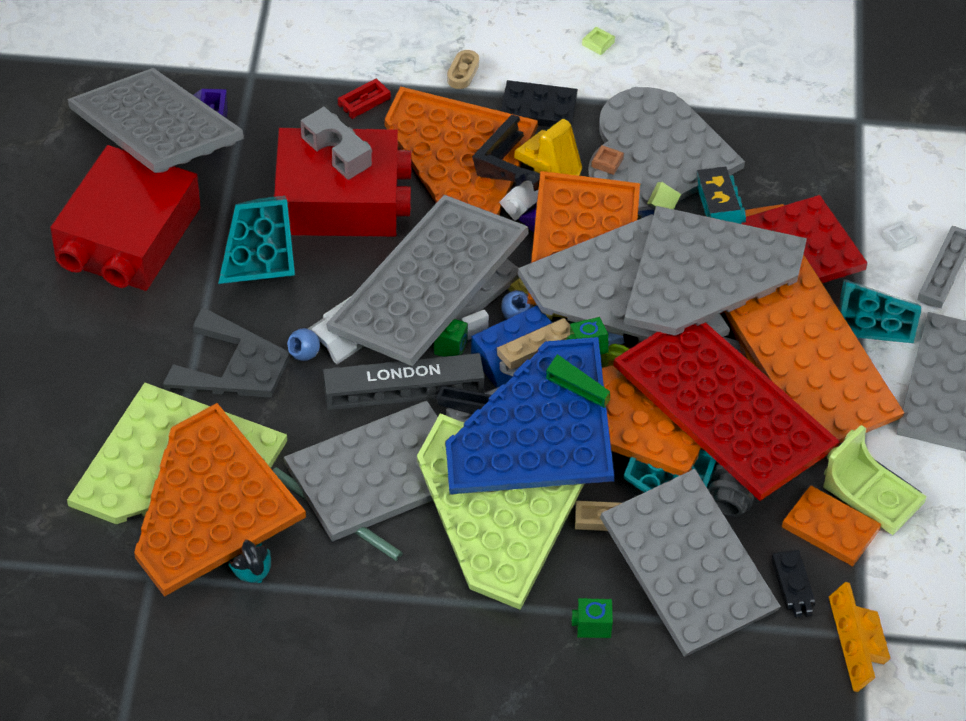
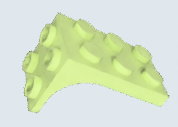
M861 425L855 431L851 430L846 435L844 442L829 452L827 456L829 460L828 466L824 471L826 477L823 487L855 510L881 523V528L894 535L925 503L927 496L885 469L871 456L865 444L866 428Z

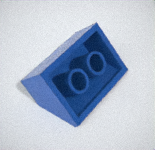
M534 306L471 336V354L480 353L483 372L494 386L498 388L502 384L505 385L513 376L500 371L499 363L502 360L497 356V347L552 324V322L541 312L538 306Z

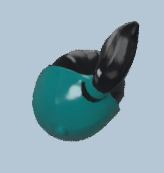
M247 539L243 542L242 554L230 559L228 562L231 570L240 580L249 583H261L270 571L271 555L265 545L260 543L255 545Z

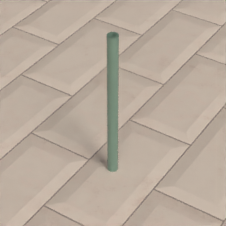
M277 467L272 470L287 488L306 500L299 485L292 477ZM366 527L359 528L355 532V534L395 561L398 560V556L401 557L403 555V552Z

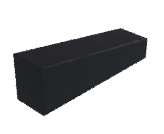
M442 386L437 396L438 405L473 415L477 409L480 410L489 401L491 394Z

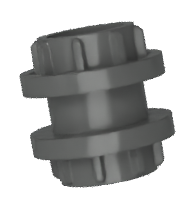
M720 464L716 465L712 473L713 482L709 484L708 491L723 515L729 517L740 516L745 511L751 509L754 496Z

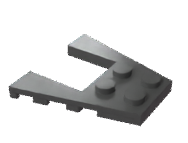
M202 307L193 324V333L234 343L238 346L222 377L173 364L163 383V389L170 391L171 388L184 389V392L197 393V390H211L213 394H223L224 391L237 392L240 396L272 398L290 360V353Z

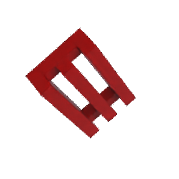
M376 78L339 97L338 106L340 108L343 107L345 113L349 112V117L353 119L391 99V92Z

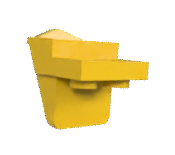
M561 119L547 131L542 129L515 150L514 158L533 167L534 171L539 174L540 171L580 176L582 170L580 156L572 126L565 119Z

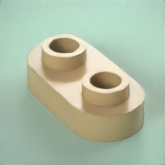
M462 50L457 53L447 72V82L452 88L464 89L470 85L479 68V55L472 50Z

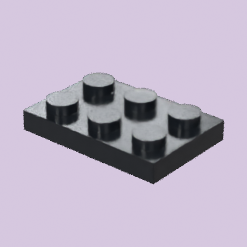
M507 80L501 112L537 120L539 126L552 127L561 119L569 121L572 126L578 89Z

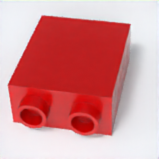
M279 128L274 197L285 196L287 199L291 235L396 237L397 216H410L411 186H398V179L411 180V150H398V129H353L362 141H366L372 149V166L348 180L332 166V148L335 146H326L316 151L301 138V128Z
M107 145L50 227L56 261L63 268L71 272L77 273L84 270L102 276L115 287L125 288L129 285L147 291L200 209L197 174L174 166L169 167L165 172L154 173L127 151Z

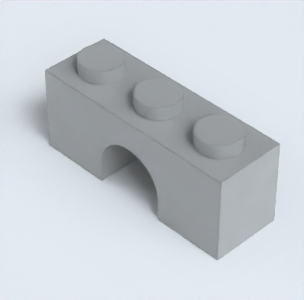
M322 107L301 120V138L316 151L326 146H335L332 148V166L348 180L372 166V149L366 141H362L352 128L344 125L336 114Z

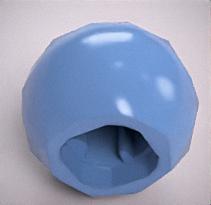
M515 290L504 296L501 303V311L506 319L533 307V304H527V293Z
M306 328L294 331L287 343L289 353L300 361H308L314 358L320 348L319 337L314 331Z

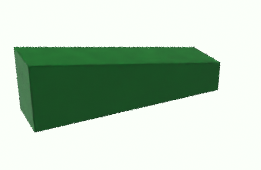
M558 354L547 368V380L603 408L609 403L610 391Z

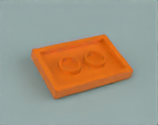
M810 485L784 519L782 528L853 567L880 531L881 523Z

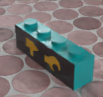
M727 167L697 170L698 192L706 217L738 224L745 223V209L742 207L741 197L738 196L734 176L729 175Z

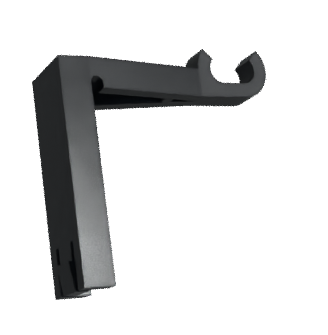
M511 114L472 156L477 176L515 181L516 186H521L524 181H531L534 191H537L540 180L538 172L527 170L502 160L524 136L522 131H518L517 123L520 121V117Z

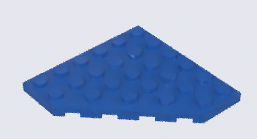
M598 337L545 341L538 348V352L530 360L527 359L514 372V376L505 385L502 384L489 397V401L480 410L477 409L464 423V427L455 436L452 435L446 441L450 494L614 481L606 407L603 408L546 379V370L558 354L604 387Z

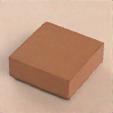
M601 145L592 160L591 167L614 175L624 159V153Z

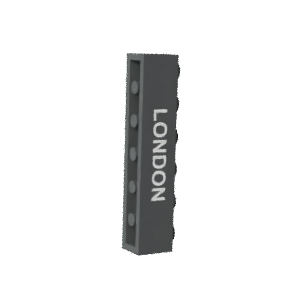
M480 353L418 359L413 366L398 361L323 369L327 410L437 399L442 386L484 393V373Z

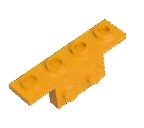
M845 582L829 596L853 691L859 692L876 678L871 662L884 665L891 658L878 612L856 606L851 585Z

